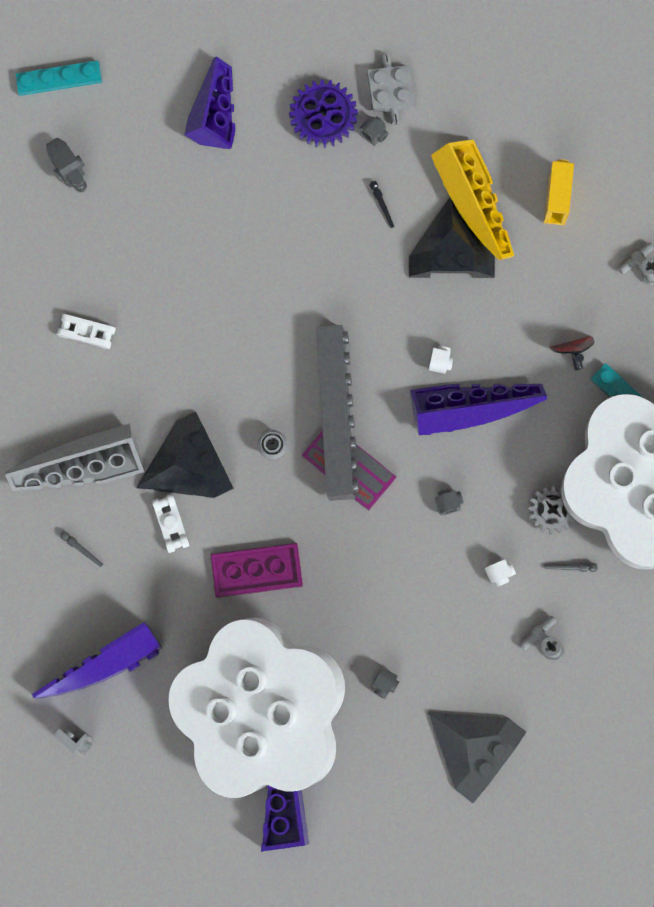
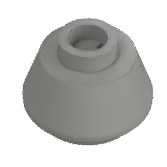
M277 430L264 432L258 440L260 454L271 460L282 457L287 450L286 437Z

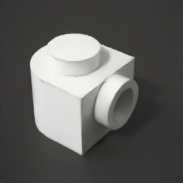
M438 346V349L433 348L428 371L446 374L447 370L451 371L453 358H450L451 349L444 346Z
M505 559L484 568L491 584L496 583L497 587L510 582L508 578L516 574L511 562L507 563Z

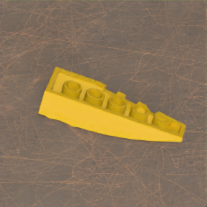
M474 139L447 143L431 155L444 187L463 219L483 245L498 260L512 258L514 252L507 230L502 227L503 215L501 212H498L496 207L498 198L495 193H492L490 186L493 184V181Z

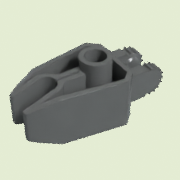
M55 138L47 143V153L56 167L53 171L59 181L64 180L67 185L71 183L77 192H84L87 188L83 178L85 173L82 169L85 164L80 156L77 155L75 157L67 143L59 138Z

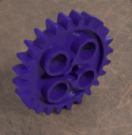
M321 79L320 85L312 81L311 88L305 84V91L298 89L299 97L293 96V102L296 104H290L292 111L289 112V118H293L290 121L291 126H296L294 133L301 132L299 135L300 140L307 137L308 145L313 140L315 141V147L321 142L323 147L326 148L327 142H330L334 147L336 139L342 143V136L349 138L348 130L354 131V126L351 123H357V118L354 116L358 115V110L353 109L356 107V101H351L353 94L346 95V87L340 90L339 82L334 87L332 86V80H329L328 84L325 85L323 79ZM328 98H334L336 100L333 104H328L325 102V100ZM308 104H313L316 106L313 110H307L305 108V106ZM321 111H324V113L327 114V115H326V116H323L322 113H320V112H321ZM334 117L342 119L340 123H333L331 120ZM314 123H319L322 125L320 129L316 130L313 129L311 126Z

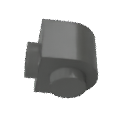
M370 116L359 128L361 135L373 146L378 142H383L389 134L386 131L384 121L378 116Z
M446 489L438 492L439 496L435 497V501L440 515H447L461 510L460 504L464 502L460 491L456 492V490Z
M382 667L371 688L375 689L374 694L386 699L389 692L394 693L400 682L396 680L398 675Z

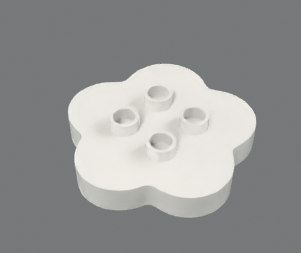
M622 394L602 402L590 417L585 430V451L574 459L565 472L561 485V496L566 510L577 522L604 533L610 549L618 559L631 567L646 570L654 569V404L636 395Z
M256 617L246 618L224 626L211 642L206 659L187 666L176 676L169 692V709L177 727L194 742V759L200 778L216 794L228 798H239L256 792L266 785L283 791H299L322 780L333 766L336 756V740L331 727V721L343 703L345 681L339 665L326 652L314 647L293 645L283 630L269 620Z

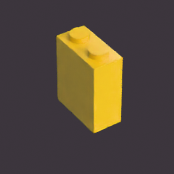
M559 159L552 162L548 174L543 223L565 225L570 211L574 163H569L568 160Z

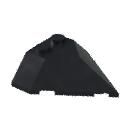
M449 197L409 255V278H430L431 273L473 274V278H495V256L470 229L451 197Z
M196 412L176 421L136 487L137 489H150L160 492L204 496L207 498H216L234 489Z

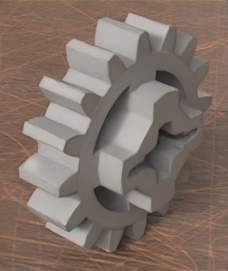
M552 486L549 492L546 487L542 489L543 494L537 491L535 493L537 500L532 498L530 500V503L534 506L528 508L529 512H533L529 520H536L534 527L540 525L542 533L545 529H549V535L553 534L554 529L561 533L562 526L568 529L570 526L567 521L573 522L574 518L567 510L566 517L562 513L564 504L561 489L559 492H556L555 486ZM553 496V497H557V498H559V499H558V500H550L548 497ZM538 504L542 507V514L540 516L538 515ZM549 507H556L557 510L555 511V514H549L547 512L549 510ZM547 520H549V521H555L556 524L552 525V524H547V523H545V522H546Z

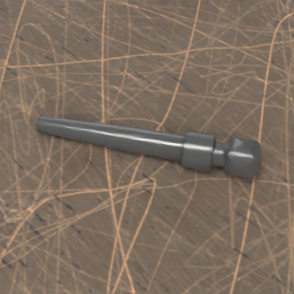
M64 531L60 534V538L64 541L66 540L68 545L76 548L98 566H103V563L81 546L74 537H70L69 533Z
M580 563L545 565L544 568L596 572L598 566L596 563H590V565Z

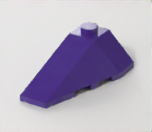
M217 56L214 57L190 111L184 135L199 145L231 149L236 131L235 123H232L234 104H231L230 94L233 92L232 67Z

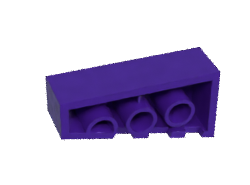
M267 785L268 793L265 805L266 812L261 852L308 845L309 838L302 790L283 791Z

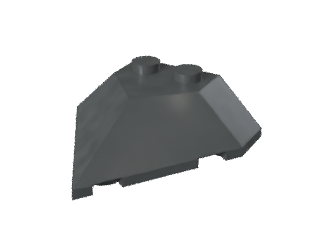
M429 713L454 788L471 803H474L514 752L526 731L509 718Z

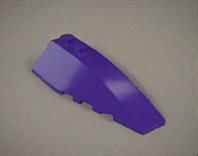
M448 384L410 390L418 435L452 432L454 430L487 424L547 400L543 384H513L512 387H506L502 384H493V387H480V384H472V387H460V384Z
M143 622L101 648L102 654L99 656L97 654L89 656L83 660V666L69 669L62 675V679H54L34 692L32 696L35 699L63 695L104 682L126 670L131 672L141 666L139 662L147 658L149 661L158 656L162 646L150 626Z

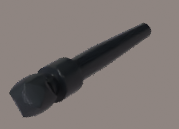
M372 181L369 186L374 191L373 195L378 200L390 227L393 228L395 226L383 200V194L378 189L379 185L377 181Z

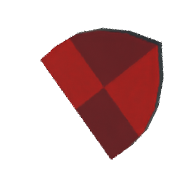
M588 336L549 348L555 353L571 354L574 370L583 369L582 361L584 360V356L581 353L592 347L595 341L592 336Z

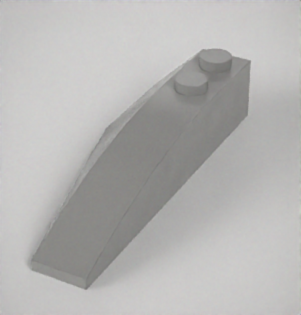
M129 423L85 436L46 451L6 471L5 476L12 492L38 490L44 486L62 488V485L75 484V486H83V483L93 482L96 485L105 484L143 473L144 467L136 438Z

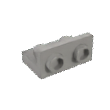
M59 728L54 734L63 745L77 756L80 753L84 755L92 746L90 742L93 739L86 733L80 740L68 729L63 731Z

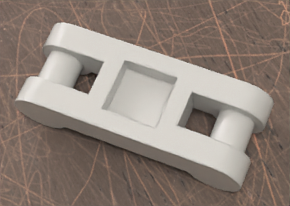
M62 314L61 328H58L57 336L110 349L112 344L110 339L114 335L116 328ZM72 324L76 325L74 332L69 331L70 325ZM98 331L103 332L102 339L96 338Z
M173 493L166 495L162 499H153L152 503L168 552H174L176 548L182 546L183 548L189 547V541ZM170 506L171 511L163 514L162 508ZM179 533L180 538L172 541L170 535Z

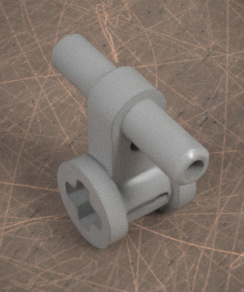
M649 242L641 250L632 253L629 256V260L618 268L619 272L625 274L632 267L636 266L642 271L643 281L648 285H654V258H645L654 250V245Z
M550 616L540 626L534 627L531 630L532 633L520 643L521 648L527 650L534 642L539 640L542 643L541 649L549 660H560L565 652L563 645L556 637H548L545 634L557 623V620ZM551 646H553V647L556 648L557 650H556L555 652H553V651L550 650L549 648H550Z

